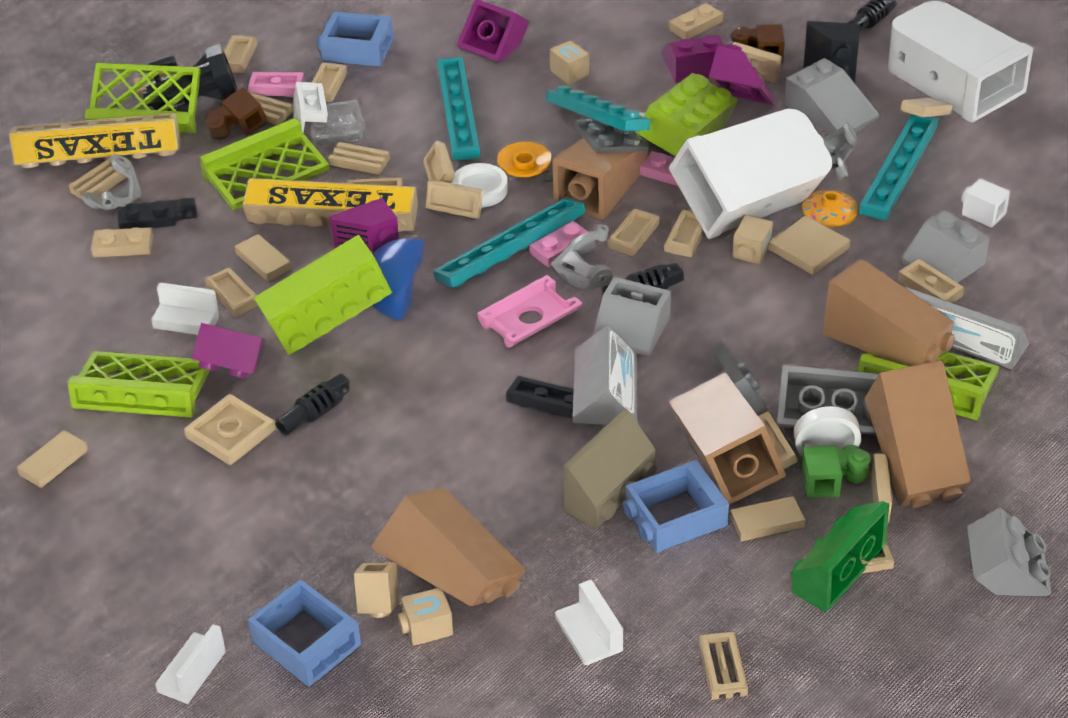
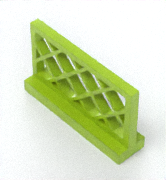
M96 63L90 107L86 109L85 120L177 113L179 133H196L195 113L201 70L199 67ZM103 71H113L118 76L106 86L101 82ZM131 73H140L143 78L131 87L125 81V78ZM157 74H166L169 79L158 88L150 81ZM183 75H193L192 83L185 89H182L176 82ZM122 81L129 90L116 99L110 90ZM148 82L155 91L142 100L136 91ZM174 84L180 93L168 102L161 93ZM107 93L114 100L106 108H97L98 100ZM131 95H134L140 103L132 109H125L121 103ZM157 96H160L166 103L159 110H150L147 106ZM183 97H186L189 101L188 112L176 111L173 106Z
M297 118L200 157L202 178L206 183L211 182L233 211L243 207L244 196L234 199L231 195L232 190L246 192L247 184L236 182L238 176L254 179L305 181L329 170V163L302 132L301 123ZM299 144L304 146L303 151L290 149ZM275 154L281 155L279 161L266 159ZM286 156L299 158L298 165L284 162ZM304 160L316 161L318 165L308 167L303 166ZM251 164L257 165L255 171L241 169ZM262 166L276 168L274 175L260 172ZM281 170L295 172L290 177L279 176ZM227 174L233 175L231 181L218 179Z
M93 351L79 376H71L67 382L71 408L192 418L196 411L195 400L210 370L198 367L199 361L192 358ZM98 362L110 363L101 367L97 366ZM131 365H140L129 370L126 368ZM161 367H166V368H167V369L162 370V371H159V372L156 370V369H159V368H161ZM191 369L198 370L190 374L186 373V371ZM115 371H119V372H120V373H118V374H116V375H113V376H110V377L107 376V374H110V373L115 372ZM145 373L150 374L149 376H146L141 379L137 378V376L143 375ZM179 376V378L172 381L167 380L170 377Z
M944 352L937 361L942 360L943 364L955 365L952 367L944 365L955 414L977 421L981 414L982 405L998 375L1000 366L951 352ZM867 353L863 354L859 359L857 372L879 374L909 366L891 362ZM974 372H981L986 375L977 376ZM963 374L966 378L957 379L955 375Z

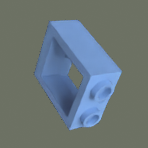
M333 11L329 21L325 22L322 35H319L317 39V49L321 50L322 61L381 67L394 39L392 17ZM338 35L371 38V40L338 38Z
M697 460L626 485L625 501H623L624 512L629 520H634L638 526L641 538L644 542H649L656 553L728 526L729 503ZM687 492L700 508L696 512L658 525L647 509L649 506Z
M301 579L290 588L284 589L277 598L264 608L257 610L248 619L252 642L308 687L361 645L358 622ZM304 611L329 631L299 654L278 638L275 633Z

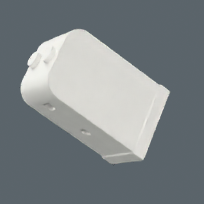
M928 1L906 11L893 20L888 69L892 74L930 97L953 104V111L973 123L1026 93L1033 48L1023 42H1018L948 3Z
M784 109L707 135H698L687 139L669 166V170L707 238L711 239L721 235L723 232L739 227L745 215L762 218L802 203L828 174L832 167V158L824 145L823 138L817 133L809 118L799 110Z

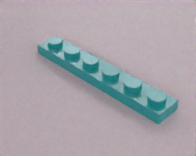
M463 57L437 59L453 160L480 158Z
M561 85L557 86V90H546V101L623 131L650 130V119L641 116L640 111L626 110V106L612 105V101L598 100V96L585 95V91L572 90L573 87Z
M911 114L862 200L859 214L887 221L938 128L939 118H922Z
M567 197L436 268L433 270L435 281L452 288L463 285L465 280L472 276L486 272L490 266L497 262L509 259L510 255L521 249L529 248L530 244L554 232L556 229L572 221L575 222L576 218L586 213L584 203Z

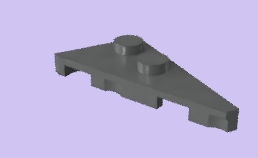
M723 341L712 347L731 381L755 413L759 416L769 411L756 392L760 389V386L744 362L738 365Z

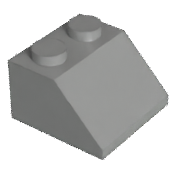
M943 210L923 224L903 255L902 263L908 266L917 259H920L958 283L985 265L990 237Z

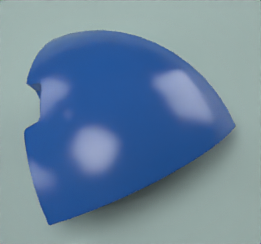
M409 238L390 241L373 253L392 291L390 295L383 298L380 302L373 304L376 310L386 316L402 321L408 311L412 300L413 276L423 260L424 240Z

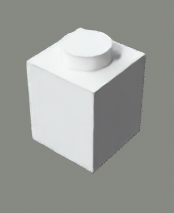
M980 178L963 192L961 198L963 202L962 215L992 228L1007 212L1010 191Z

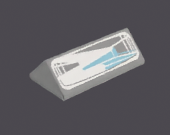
M906 287L914 295L954 321L952 334L955 335V340L952 346L953 349L1013 369L1029 345L1022 327Z
M606 325L575 349L572 423L608 425L624 409L629 411L637 422V354L609 325Z

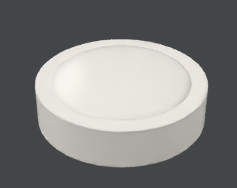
M475 163L466 165L454 173L453 184L483 189L482 208L501 202L507 195V175L497 166Z
M828 406L811 410L804 414L794 427L795 445L801 456H803V447L836 446L837 449H842L847 445L859 447L861 443V433L857 418L850 411L840 407Z

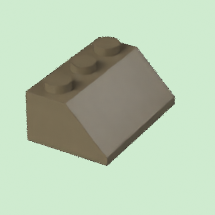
M624 409L563 465L564 512L595 530L605 520H610L616 510L623 504L626 496V485L655 475L657 465L655 464L656 449L629 411Z

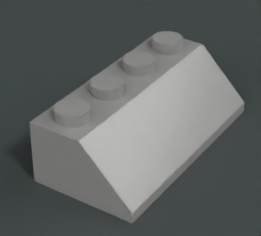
M783 365L777 426L795 427L797 421L807 412L820 407L833 406L846 409L854 414L858 420L861 434L876 435L864 398L879 374Z

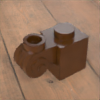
M782 24L756 25V28L751 29L741 26L732 31L731 44L737 42L782 56L781 63H783L785 40Z
M244 87L222 101L223 105L221 107L210 109L205 115L206 125L212 137L217 140L227 138L230 134L229 127L237 126L248 136L268 121L261 104Z

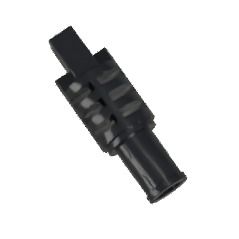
M870 0L857 11L856 17L847 23L860 24V32L865 28H872L888 16L897 5L896 0Z
M677 263L653 266L651 269H644V271H637L636 274L631 273L626 277V280L667 289L684 281V274L682 268ZM609 285L602 287L603 294Z
M340 373L326 382L319 383L316 387L296 399L292 409L275 419L277 429L281 434L287 436L303 423L317 420L343 400V396L350 390V380Z

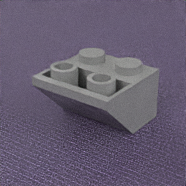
M614 277L603 294L593 335L606 325H609L636 353L650 356L670 319L671 291Z
M1001 507L967 526L974 579L995 595L1046 597L1051 594L1049 582L1051 573L1046 565L1044 553L1046 545L1038 534L1030 532L1017 517L1010 516Z

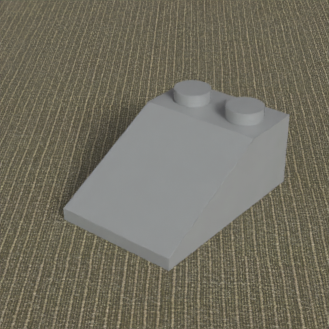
M825 58L786 78L784 104L791 109L801 111L811 122L830 134L843 127L845 123H849L857 132L879 120V113L847 73Z

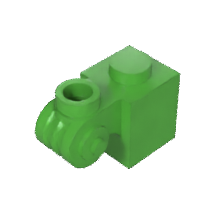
M847 445L842 449H837L836 446L803 447L801 471L806 498L840 497L842 476H846L853 483L866 481L869 477L871 462L869 453L856 445Z

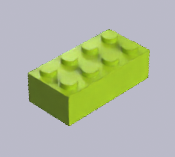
M692 73L648 106L644 117L650 119V130L637 131V134L676 156L687 139L722 130L727 125L738 99L732 96L727 89L718 88L708 82L706 77Z
M357 235L255 296L254 300L287 354L291 355L350 318L355 317L373 304L380 302L383 298L390 295L392 291L375 257L361 237Z

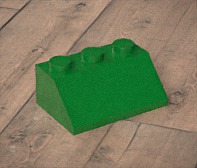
M885 501L854 506L844 517L839 516L833 523L831 531L824 538H818L811 552L804 559L800 558L794 564L791 570L792 593L827 613L866 570L867 564H862L861 560L869 562L871 559L877 558L882 552V548L886 545L889 504Z

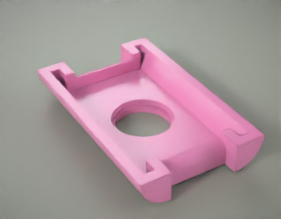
M546 275L478 312L477 316L484 329L493 328L504 338L505 346L510 348L580 309L583 306V302L575 296L567 301L556 293V281ZM534 311L542 316V320L537 323L527 324L521 322L519 316L524 312Z

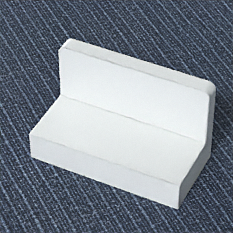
M296 82L292 106L293 116L301 123V130L304 133L305 122L327 123L328 112L322 83Z
M168 283L158 284L157 292L160 305L151 319L154 329L198 335L201 323L216 325L219 319V311L214 290Z
M588 580L580 583L579 603L557 610L555 612V619L582 663L589 665L623 651V628L593 581Z
M213 624L205 635L193 632L155 683L158 693L186 704L191 701L226 652L220 626Z

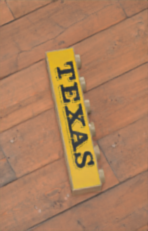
M177 113L13 127L9 132L14 165H22L23 168L37 167L39 163L49 162L52 166L63 165L67 160H77V163L92 162L93 158L104 157V160H107L113 154L143 158L148 156V153L158 152L160 156L175 154V151H179L181 145Z
M249 178L243 201V209L247 222L256 224L272 223L286 226L330 227L329 216L383 198L397 216L398 232L414 231L418 199L416 188L407 186Z

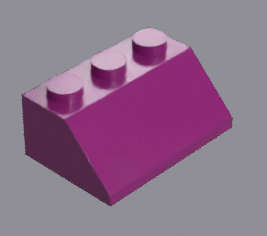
M726 44V47L717 46L709 74L712 82L718 88L727 89L735 98L775 106L776 100L757 68L747 57V54L742 51V48L733 44Z

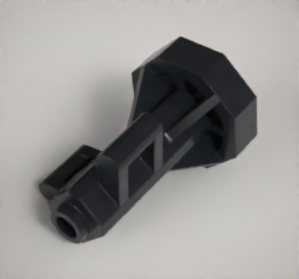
M221 44L205 48L206 53L193 67H199L201 70L198 97L204 96L225 100L231 94L238 91V87ZM174 54L148 63L149 65L178 66ZM157 74L154 77L155 81L152 83L158 88L169 78L161 79L160 75ZM183 75L176 82L182 89H185L192 83L193 75ZM149 83L145 84L147 91L143 92L144 99L155 91ZM172 84L161 94L169 102L180 91ZM157 96L147 106H152L154 110H159L166 103L160 96ZM183 97L175 105L183 102L184 104L174 107V109L179 112H188L189 101L186 97Z

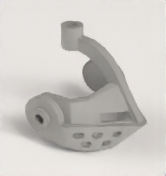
M849 123L843 124V127L823 138L828 152H835V155L831 156L832 165H839L834 170L839 181L849 177L845 160L856 147L857 134ZM847 143V146L841 151V148Z
M113 154L110 158L113 169L128 177L126 186L114 194L109 191L103 192L102 195L84 192L82 195L84 203L94 209L110 210L118 208V206L125 207L142 199L143 196L134 166L127 158L118 154Z
M601 224L598 225L597 231H591L579 237H574L566 249L551 262V265L565 283L576 288L593 289L606 286L612 281L613 274L607 266L590 265L580 257V255L594 249L595 240H606L609 231L608 226ZM567 264L574 266V270L567 268Z

